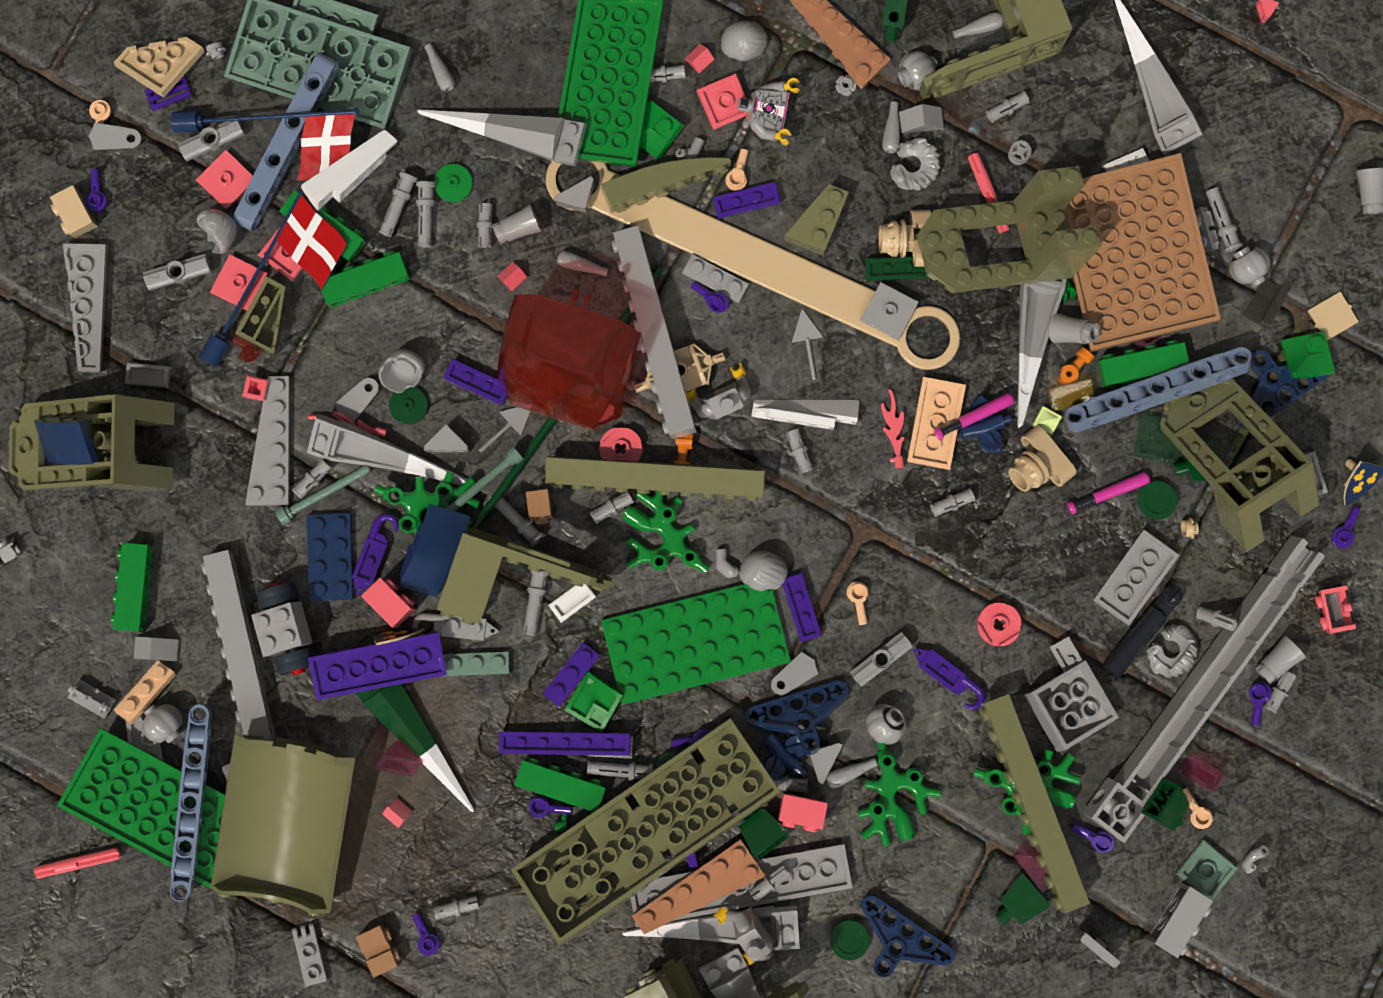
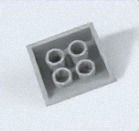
M1086 660L1024 694L1057 752L1067 750L1119 718Z

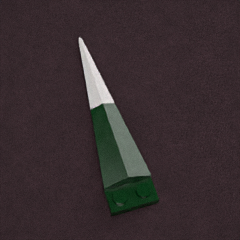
M398 684L355 693L363 705L470 811L474 812L472 804L446 762L404 685Z

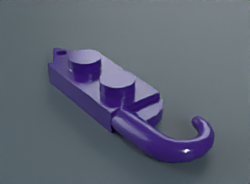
M385 513L376 517L368 538H366L352 576L356 595H360L369 586L374 584L388 548L387 539L379 533L382 523L389 520L394 525V532L398 531V520L391 514Z
M913 649L919 663L918 667L952 693L960 694L969 688L977 694V702L971 705L965 703V708L975 710L981 707L980 704L985 701V693L981 686L934 650Z

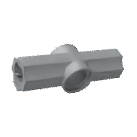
M239 121L224 122L213 128L203 129L200 134L179 143L178 146L184 159L190 161L209 151L219 150L222 145L245 135ZM216 135L213 143H207L208 137Z
M202 254L179 262L171 261L166 266L143 272V278L148 290L151 291L174 283L181 284L188 279L211 273V266L207 255ZM181 268V274L178 277H174V270Z
M900 632L851 670L850 674L862 687L913 646L906 636ZM879 653L887 657V662L883 666L878 665L875 661Z

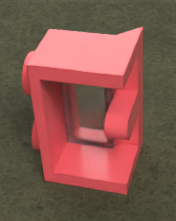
M1347 585L1318 591V596H1315L1317 608H1321L1323 617H1320L1321 628L1326 630L1327 634L1356 629V625L1352 624L1351 604L1347 602L1345 590H1348Z

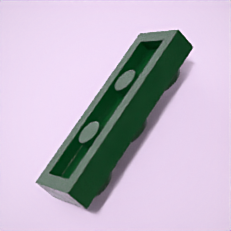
M913 257L865 259L866 282L930 279L926 275L925 267H914Z

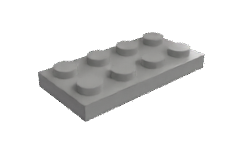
M1142 530L1095 595L1093 601L1129 626L1177 560L1179 554L1147 531Z

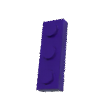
M772 182L713 197L717 218L722 219L779 205L780 199L776 183Z
M454 359L451 360L443 377L444 380L500 406H503L511 389L510 385Z
M802 573L786 578L782 586L800 642L822 636Z
M583 642L542 694L560 707L600 655Z

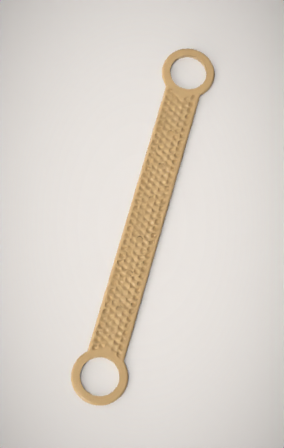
M551 161L546 172V186L554 200V196L561 193L556 185V175L562 164ZM590 161L597 168L600 180L598 188L591 195L588 209H594L631 227L638 225L640 231L896 346L903 359L916 368L924 370L940 368L950 362L957 353L960 344L959 328L953 317L946 311L934 306L915 308L898 341L860 321L876 292L875 290L667 196L657 198L655 196L648 199L649 201L643 205L634 204L629 206L624 212L617 213L615 211L611 213L602 192V183L618 178L621 175L608 170L606 163ZM920 317H935L942 321L949 331V346L937 358H919L907 346V329L914 320Z

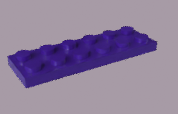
M439 631L411 636L380 645L374 643L308 656L317 700L447 675Z

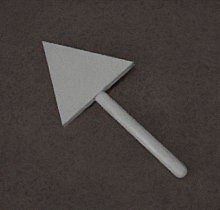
M802 309L792 343L806 341L811 376L815 380L816 374L810 340L823 338V336Z
M533 403L499 412L508 423L486 442L479 451L483 452L510 426L521 436Z

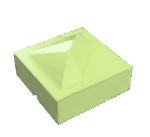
M1043 406L1032 426H1040L1049 436H1052L1062 416Z

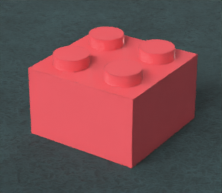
M379 578L361 597L392 628L398 629L416 611L413 607L415 603L409 596L401 595L398 592L400 588L396 586L397 584L393 580Z
M782 793L778 820L782 821V826L795 828L797 824L802 825L806 831L817 833V829L823 830L828 803L822 800Z

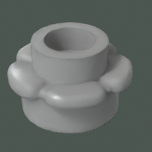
M222 42L206 46V56H211L213 60L222 58L226 48L223 47Z
M850 75L840 76L836 80L835 88L838 93L849 96L856 90L857 85Z

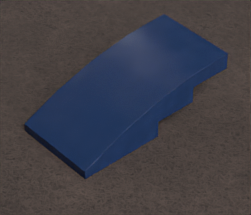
M64 416L34 420L48 462L63 465H86L98 462L85 419L76 420V418Z
M429 504L423 525L419 524L413 545L409 544L396 586L437 597L451 569L470 516Z

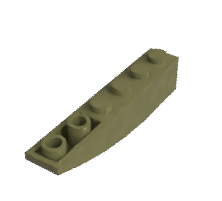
M695 158L660 163L602 183V192L611 213L615 211L621 213L626 211L631 205H643L649 201L648 199L655 196L661 198L666 196L671 190H683L689 186L688 184L695 181L701 183L706 181L711 175L716 174L719 176L725 174L730 169L731 160L730 158Z

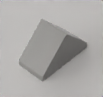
M921 104L899 112L901 134L944 129L941 107Z
M590 176L554 196L556 204L586 213L594 188L593 178Z
M445 425L424 446V451L427 453L470 452V448Z
M135 637V659L178 661L179 640Z
M835 743L822 747L817 753L810 755L819 783H824L843 746L842 744Z

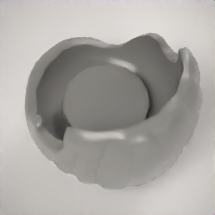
M738 21L726 28L721 38L723 53L729 58H735L739 61H749L760 56L767 47V34L764 28L754 21Z
M206 209L201 211L197 216V223L207 233V241L215 243L212 252L215 254L227 252L237 234L235 221L228 214L220 210Z
M406 349L396 350L386 357L379 368L378 375L381 384L392 392L403 393L407 388L415 387L419 383L425 370V363L415 352Z
M769 551L752 552L744 559L739 570V576L743 583L757 591L780 588L788 574L785 561L780 556Z

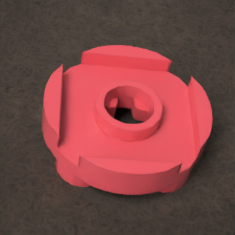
M622 427L613 428L606 432L601 439L599 447L601 458L610 460L639 461L643 451L639 436L633 430ZM617 444H625L627 446L625 454L616 453Z
M1004 603L990 604L981 611L977 618V630L980 637L992 646L1008 645L1015 641L1019 635L1021 618L1018 612L1010 605ZM995 619H998L999 621L1003 620L1005 622V624L1002 625L1004 628L1003 630L1000 631L999 628H994L993 625H995Z

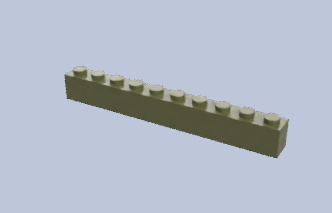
M548 456L546 457L545 483L550 484L552 488H563V485H572V489L582 490L585 489V486H594L596 491H607V487L615 488L616 492H628V489H637V493L650 494V490L659 491L660 495H672V492H680V496H693V493H702V497L715 498V494L724 495V499H737V496H746L745 500L758 501L759 497H763L765 469Z
M1004 694L981 703L980 715L984 722L987 721L990 728L987 730L989 738L997 746L998 750L995 751L997 759L1005 767L1004 777L1007 783L1012 785L1014 791L1011 793L1016 805L1019 804L1022 811L1020 813L1021 821L1024 826L1027 825L1030 832L1028 839L1031 846H1035L1037 850L1036 860L1040 868H1044L1046 874L1044 881L1048 889H1052L1054 894L1052 901L1056 910L1068 913L1090 904L1010 695Z

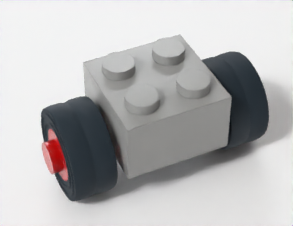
M294 582L270 584L268 588L257 592L260 608L265 611L251 615L263 657L288 652L275 658L279 675L293 673L294 676L305 673V669L310 668L308 656L315 655L312 647L297 650V648L312 644L313 642L301 601L296 602L299 600Z

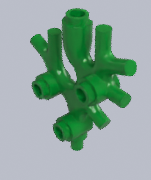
M446 472L443 482L437 484L434 493H429L425 489L424 477H415L416 488L413 492H404L399 487H390L388 485L385 488L376 484L373 492L382 495V499L387 500L390 504H401L406 509V514L399 520V527L403 532H412L416 536L419 524L423 525L421 513L425 508H428L429 504L446 509L452 501L459 498L476 482L469 477L460 487L454 488L452 481L455 474ZM441 487H446L448 492L443 495L439 490ZM398 492L399 498L393 499L391 493ZM472 497L465 504L477 508L480 500ZM458 510L456 511V512H458V513H461V514H464V515H468V516H469V514L463 513V512L458 511ZM473 518L469 519L468 526L471 525ZM410 520L412 522V525L410 527H406L404 525V521Z
M656 491L653 497H650L648 494L638 493L636 497L655 511V515L648 517L635 506L632 508L629 505L622 516L627 523L638 530L659 532L663 536V543L657 549H649L631 537L627 544L637 551V555L626 562L630 570L645 562L650 563L656 571H664L668 567L669 558L676 556L682 559L684 565L694 570L697 568L705 574L710 567L702 562L703 558L698 555L697 551L688 548L684 543V538L695 531L691 523L681 529H676L672 525L677 517L676 510L683 501L675 497L670 505H665L663 502L664 495H660L659 491ZM671 511L672 516L666 518L664 517V512ZM693 554L694 559L687 561L686 555ZM661 558L664 560V563L658 566L655 561Z
M877 742L879 749L877 752V763L881 768L882 775L879 780L865 779L864 788L878 791L880 799L870 802L868 807L857 810L859 819L867 816L873 819L872 824L860 833L863 839L866 841L873 834L878 833L884 847L891 845L885 820L889 817L894 820L898 838H901L902 841L914 839L915 830L912 820L907 811L896 803L895 793L900 789L910 790L915 797L919 815L928 813L925 798L928 796L940 798L941 789L926 787L922 783L923 774L917 768H908L903 774L897 772L894 767L896 759L891 750L887 749L886 744ZM885 757L890 758L891 762L889 765H884L883 759ZM912 773H916L918 776L915 781H912L910 778ZM875 806L881 807L880 813H874Z
M1045 750L1042 761H1038L1036 765L1038 770L1043 765L1046 768V771L1043 774L1040 773L1051 804L1068 809V807L1073 808L1076 796L1072 795L1070 791L1054 787L1052 780L1057 778L1079 785L1081 776L1068 772V767L1075 758L1068 753L1059 765L1054 766L1051 764L1053 752ZM975 767L973 776L983 779V782L990 786H1001L1007 790V797H1004L1000 803L1001 810L1009 815L1016 814L1020 818L1022 811L1019 804L1016 805L1011 793L1014 791L1011 783H1007L1004 773L997 769L986 768V770ZM993 774H997L998 779L995 782L991 780V776ZM1009 801L1013 804L1011 809L1006 808V804ZM1021 821L1022 834H1030L1027 825L1024 826Z

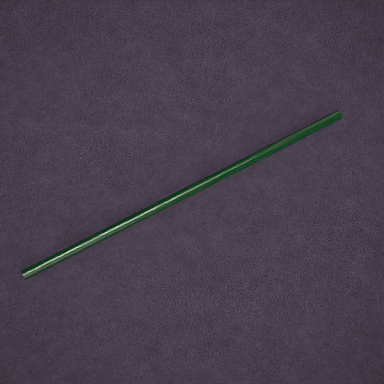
M657 266L652 272L655 283L663 273V270ZM629 305L521 455L524 460L518 465L514 464L470 527L475 529L481 527L633 315Z

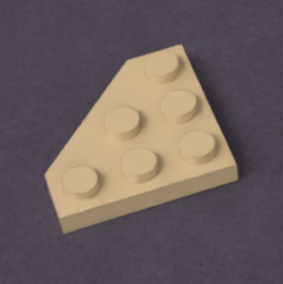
M187 37L178 38V41L166 43V41L148 43L149 46L127 47L114 61V64L117 68L164 98L205 51L202 46Z

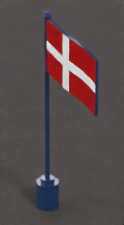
M354 108V110L206 119L199 110L177 111L171 114V127L174 133L201 132L206 123L306 117L301 138V166L297 181L311 179L351 152V134L355 116L360 114V110Z
M303 190L297 192L299 193L222 333H216L215 336L210 334L198 356L202 360L218 367L230 345L227 343L228 338L225 335L277 241L290 258L314 278L321 290L324 288L347 244L339 232L315 212L304 198L305 193Z

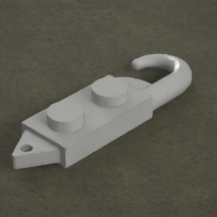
M421 613L414 618L412 628H418L419 623L422 621L434 622L435 632L439 631V635L445 637L485 641V638L499 633V630L489 624L487 619H481L480 624L469 625L462 622V618L458 616L449 618L435 613Z

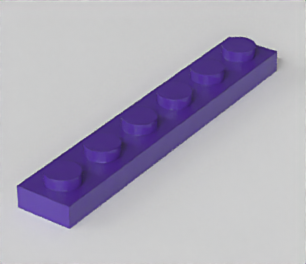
M499 732V754L630 756L631 734Z

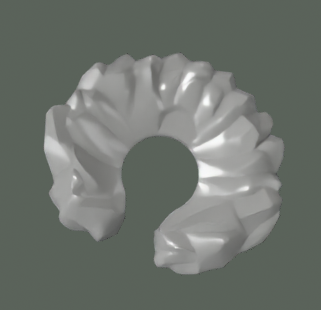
M916 138L912 141L907 140L901 143L897 151L898 156L902 159L911 156L917 157L921 162V167L917 172L912 173L908 172L901 164H893L890 170L892 180L896 182L899 188L906 190L914 189L919 191L922 188H927V185H931L932 181L936 180L938 170L940 169L939 154L936 152L937 148L930 145L925 138Z
M1168 625L1161 631V634L1165 640L1174 641L1179 645V654L1174 658H1168L1164 655L1160 644L1152 643V646L1146 651L1148 653L1147 658L1150 660V667L1155 674L1160 673L1167 678L1179 677V675L1189 672L1197 662L1196 658L1199 655V647L1196 644L1198 642L1186 626Z

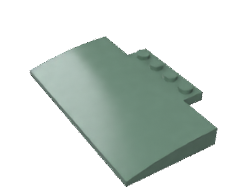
M247 0L224 77L293 99L313 59L320 52L338 61L339 69L319 108L327 111H344L358 108L360 114L355 116V120L386 129L413 49L375 36L374 32L379 15L334 0H294L292 8L267 0ZM314 81L311 85V89H317L320 85V81Z

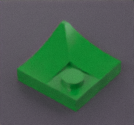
M650 100L647 104L640 147L660 160L684 124L657 103Z
M1324 331L1281 340L1280 344L1292 378H1311L1335 373Z
M589 670L576 689L565 711L598 731L603 732L624 693L609 685Z

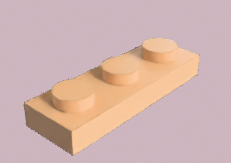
M157 660L114 709L115 713L133 725L175 677L174 671Z

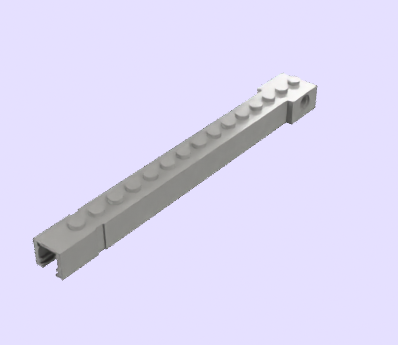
M1289 537L1268 566L1267 572L1262 574L1232 617L1238 621L1236 629L1230 631L1223 628L1113 780L1107 777L1082 813L1106 832H1109L1114 838L1123 843L1126 842L1144 817L1140 812L1162 778L1170 771L1294 600L1300 587L1304 586L1325 557L1319 551L1313 552L1305 547L1308 542L1304 538Z

